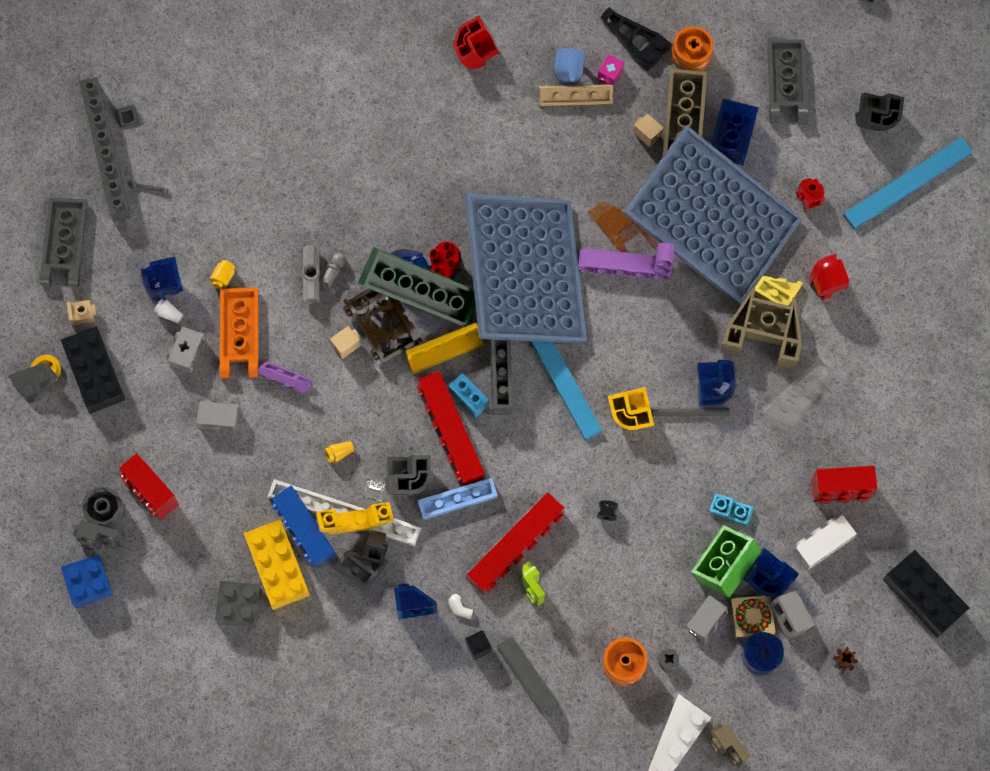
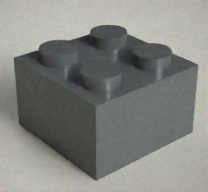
M220 581L215 615L216 623L220 625L257 628L261 597L260 584Z

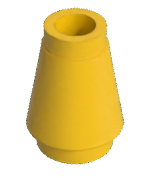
M351 441L328 445V448L324 449L329 463H337L354 452V446Z

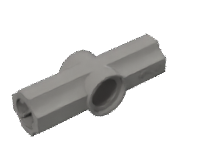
M307 245L303 247V303L316 304L320 302V248L314 245ZM310 272L316 273L314 277L307 276Z

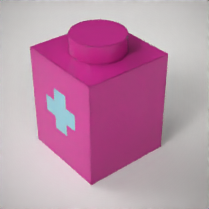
M608 54L598 70L597 79L603 85L614 86L624 70L625 62Z

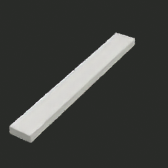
M274 479L267 498H273L291 485ZM292 485L311 513L316 514L317 511L335 509L336 513L365 510L364 508ZM393 518L394 521L366 530L369 532L374 530L386 533L387 538L415 546L421 527Z

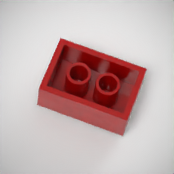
M138 453L119 467L121 472L119 476L123 480L122 482L129 490L133 488L132 491L135 493V497L141 503L145 502L147 510L154 518L158 516L162 520L179 505L172 491Z
M875 466L816 469L811 478L813 502L819 501V504H828L833 500H838L839 503L850 502V499L865 502L872 498L878 488Z

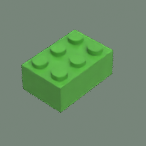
M723 525L691 573L701 585L730 598L762 550L753 538Z

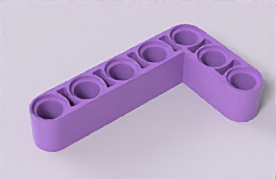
M660 243L657 246L655 256L581 249L578 268L582 272L588 270V272L603 274V272H607V274L621 276L626 274L625 276L640 278V276H644V278L659 280V278H663V280L670 279L673 267L675 246L670 243Z

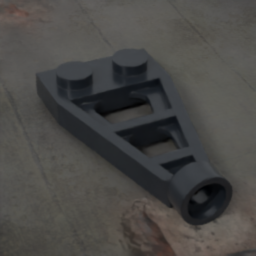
M610 7L601 16V19L606 22L607 26L634 61L648 72L673 45L659 33L616 13ZM623 24L634 30L629 37H625L619 31ZM637 35H642L650 40V43L642 51H639L632 43V40Z

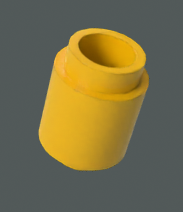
M226 260L218 263L210 277L212 286L217 289L226 288L235 273V266Z

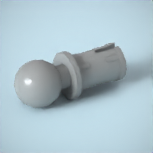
M335 254L332 257V265H327L328 269L320 280L324 286L331 287L336 276L341 273L339 268L346 265V257L343 254Z

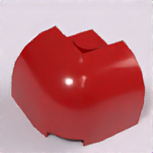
M479 15L458 28L459 31L455 36L453 46L460 62L466 68H481L486 65L485 61L500 53L490 30Z
M836 254L828 255L818 260L814 264L809 276L810 286H815L818 297L821 296L823 301L830 299L832 293L847 289L850 283L841 259L837 260Z

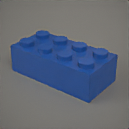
M292 485L271 498L274 502L271 506L279 517H284L285 520L282 523L290 533L293 532L295 534L293 540L300 549H305L306 553L303 555L311 566L315 565L319 568L337 556V553L324 533L320 532L318 524Z

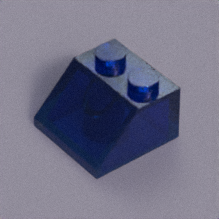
M400 584L398 588H394L398 620L437 614V602L414 585Z

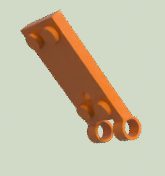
M258 288L220 289V379L230 378V362H249V378H259ZM242 341L243 345L237 346L236 342Z

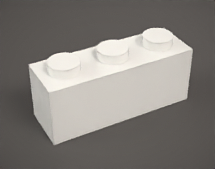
M843 515L838 519L836 516L831 518L826 523L827 526L825 528H817L811 533L812 537L807 540L803 538L795 544L797 547L794 553L807 571L856 536L857 533Z

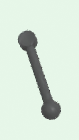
M136 181L130 182L131 188L139 187L168 193V189L138 184Z

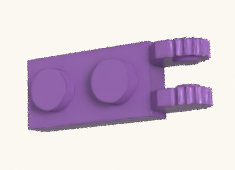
M265 362L258 370V374L263 375L265 379L279 381L286 387H294L296 392L306 393L313 386L312 381L307 379V377L269 362Z

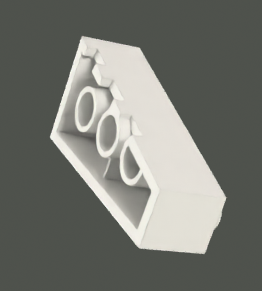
M678 694L648 771H674L711 719L709 715L680 694Z

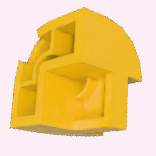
M646 387L608 395L612 416L620 427L627 430H637L654 426Z

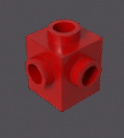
M808 178L801 181L796 191L798 201L802 202L804 210L821 206L824 202V187L822 184H819L817 178L812 180Z

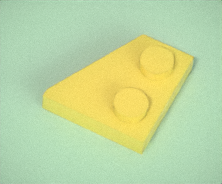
M762 276L755 287L754 294L763 300L789 306L792 298L796 296L802 287L803 282L797 281V283L786 282V279Z

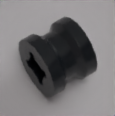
M607 500L599 501L600 511L597 513V518L615 521L617 518L615 511L618 509V503Z

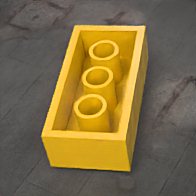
M281 519L244 533L272 610L310 596Z

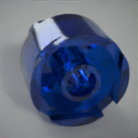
M768 632L754 633L746 641L742 649L741 658L748 671L755 675L764 676L778 668L783 660L784 649L781 640L775 635ZM761 650L765 651V652H764V654H765L764 657H761V653H760Z

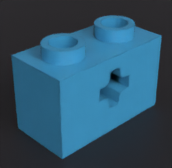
M463 373L448 386L449 393L474 419L489 407V399Z

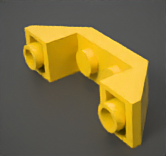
M390 502L371 504L365 510L336 513L335 509L316 512L320 532L330 535L366 531L394 521Z

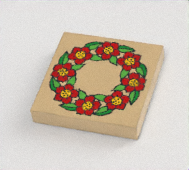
M770 595L731 599L736 639L776 634L773 611L769 606L771 603Z

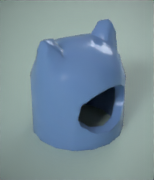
M562 48L556 51L554 75L559 80V86H566L580 80L585 62V54L582 51L572 48Z

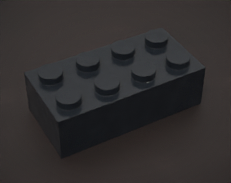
M97 326L61 339L89 414L126 400Z
M916 550L911 552L883 578L885 583L937 638L970 609Z

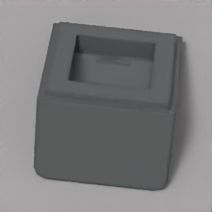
M134 104L116 108L121 127L139 123Z

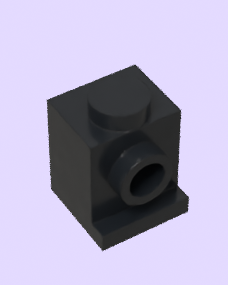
M371 530L366 543L364 560L383 564L388 548V542L385 541L386 533Z

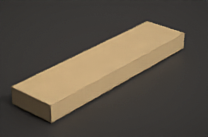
M613 85L539 86V106L613 104Z

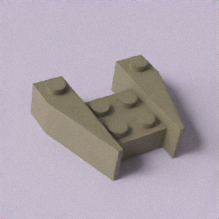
M753 287L726 328L721 353L739 357L744 337L779 345L780 351L776 366L795 370L802 346L796 298H792L790 306L755 298L756 288Z

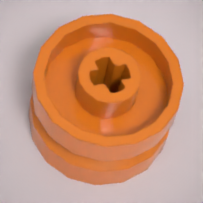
M696 26L680 30L675 36L671 52L672 61L675 66L681 70H704L710 63L714 48L712 37L706 30Z
M627 637L616 639L605 650L602 662L603 672L614 684L627 686L636 683L646 670L648 661L646 650L635 639ZM623 659H627V660H628V661H627V664H624V663L622 662Z

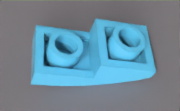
M715 493L709 512L748 527L754 508L753 506L736 502L733 498Z

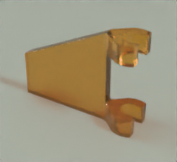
M601 202L589 210L588 214L611 239L615 247L621 250L625 247L623 244L625 240L618 234L634 222L623 214L624 210ZM635 224L642 234L646 232L637 224Z

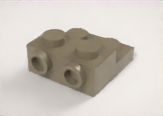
M718 724L710 730L708 735L711 742L709 744L715 753L719 752L722 755L728 751V759L733 765L737 764L740 768L746 764L750 757L727 724L724 726Z

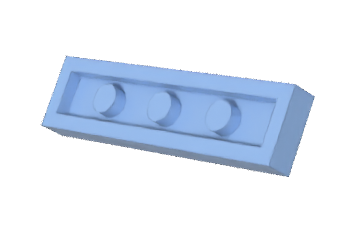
M492 478L423 498L417 500L422 518L426 520L498 498Z

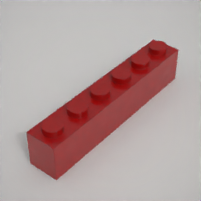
M440 371L418 379L419 386L416 387L420 397L424 396L426 403H424L427 414H432L434 419L431 421L435 431L439 430L441 435L439 437L440 444L449 453L446 457L450 466L454 465L456 469L454 476L457 482H461L463 486L484 479V470Z
M547 492L467 573L466 579L483 595L487 591L490 593L497 586L496 581L500 577L504 579L511 571L509 568L514 563L518 565L524 558L523 554L527 550L531 551L538 544L536 540L540 536L544 538L550 532V526L554 522L557 524L563 519L565 507Z

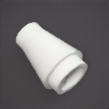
M161 299L154 309L157 316L177 324L184 315L168 300L165 301L164 299Z

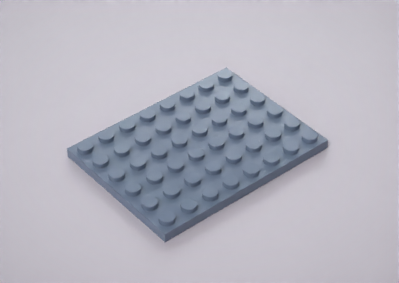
M688 126L683 128L623 212L625 216L659 243L673 244L675 246L674 254L739 306L742 305L751 289L756 287L802 220V217Z
M467 193L465 195V206L479 339L582 344L587 342L571 201Z

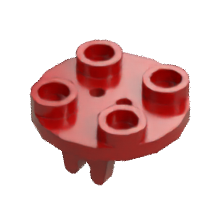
M441 242L435 249L430 251L429 257L433 271L451 278L457 271L462 270L460 266L461 252L454 242Z

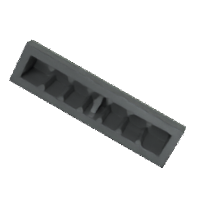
M513 637L497 645L498 652L542 715L559 704Z

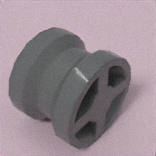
M672 649L662 651L658 660L659 666L664 671L674 670L679 663V655Z

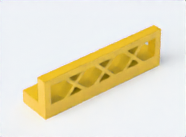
M473 323L406 350V358L413 374L480 348L484 346L482 339H479L477 323Z

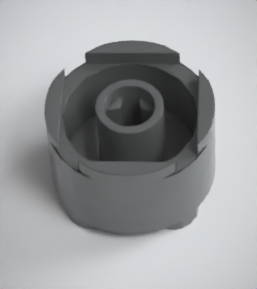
M109 487L89 491L82 502L84 516L90 523L113 529L124 518V504L117 492Z

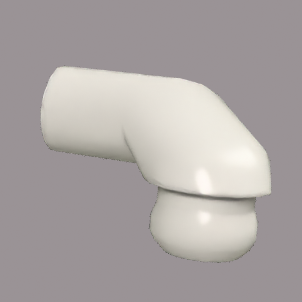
M458 594L451 595L448 603L453 614L471 619L473 610L463 607L460 601L461 597Z

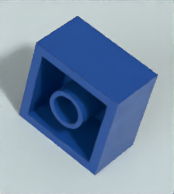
M99 554L61 567L71 602L75 608L113 596L108 576Z

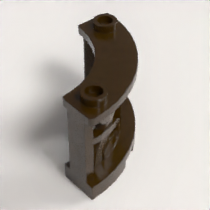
M371 289L365 290L350 300H343L345 313L348 317L352 316L373 349L370 352L376 361L379 360L382 364H385L386 361L401 352L423 342L413 322L409 321L405 314L403 315L406 310L399 300ZM382 302L388 303L385 307H382L380 305L382 304ZM359 306H360V307H363L361 310H356V309H355V308H357V307H359ZM374 308L381 312H395L389 320L390 331L371 325V316ZM394 322H400L401 326H400V327H396V326H395L396 331H394V330H393V323H394ZM370 333L377 336L375 340ZM410 338L404 343L397 345V340ZM389 339H392L395 348L383 354L379 347L380 344L385 343L388 348Z

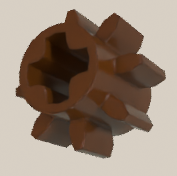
M848 647L843 652L841 649H838L836 652L839 656H833L832 658L837 662L835 668H842V673L845 672L846 668L852 671L854 669L852 663L856 664L858 662L857 659H854L856 652H850ZM848 657L849 660L843 663L842 658Z

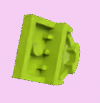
M528 561L523 565L522 583L527 592L525 594L531 604L535 602L538 607L544 602L545 593L538 584L540 572Z

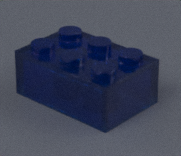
M723 98L711 145L733 163L744 166L759 107Z

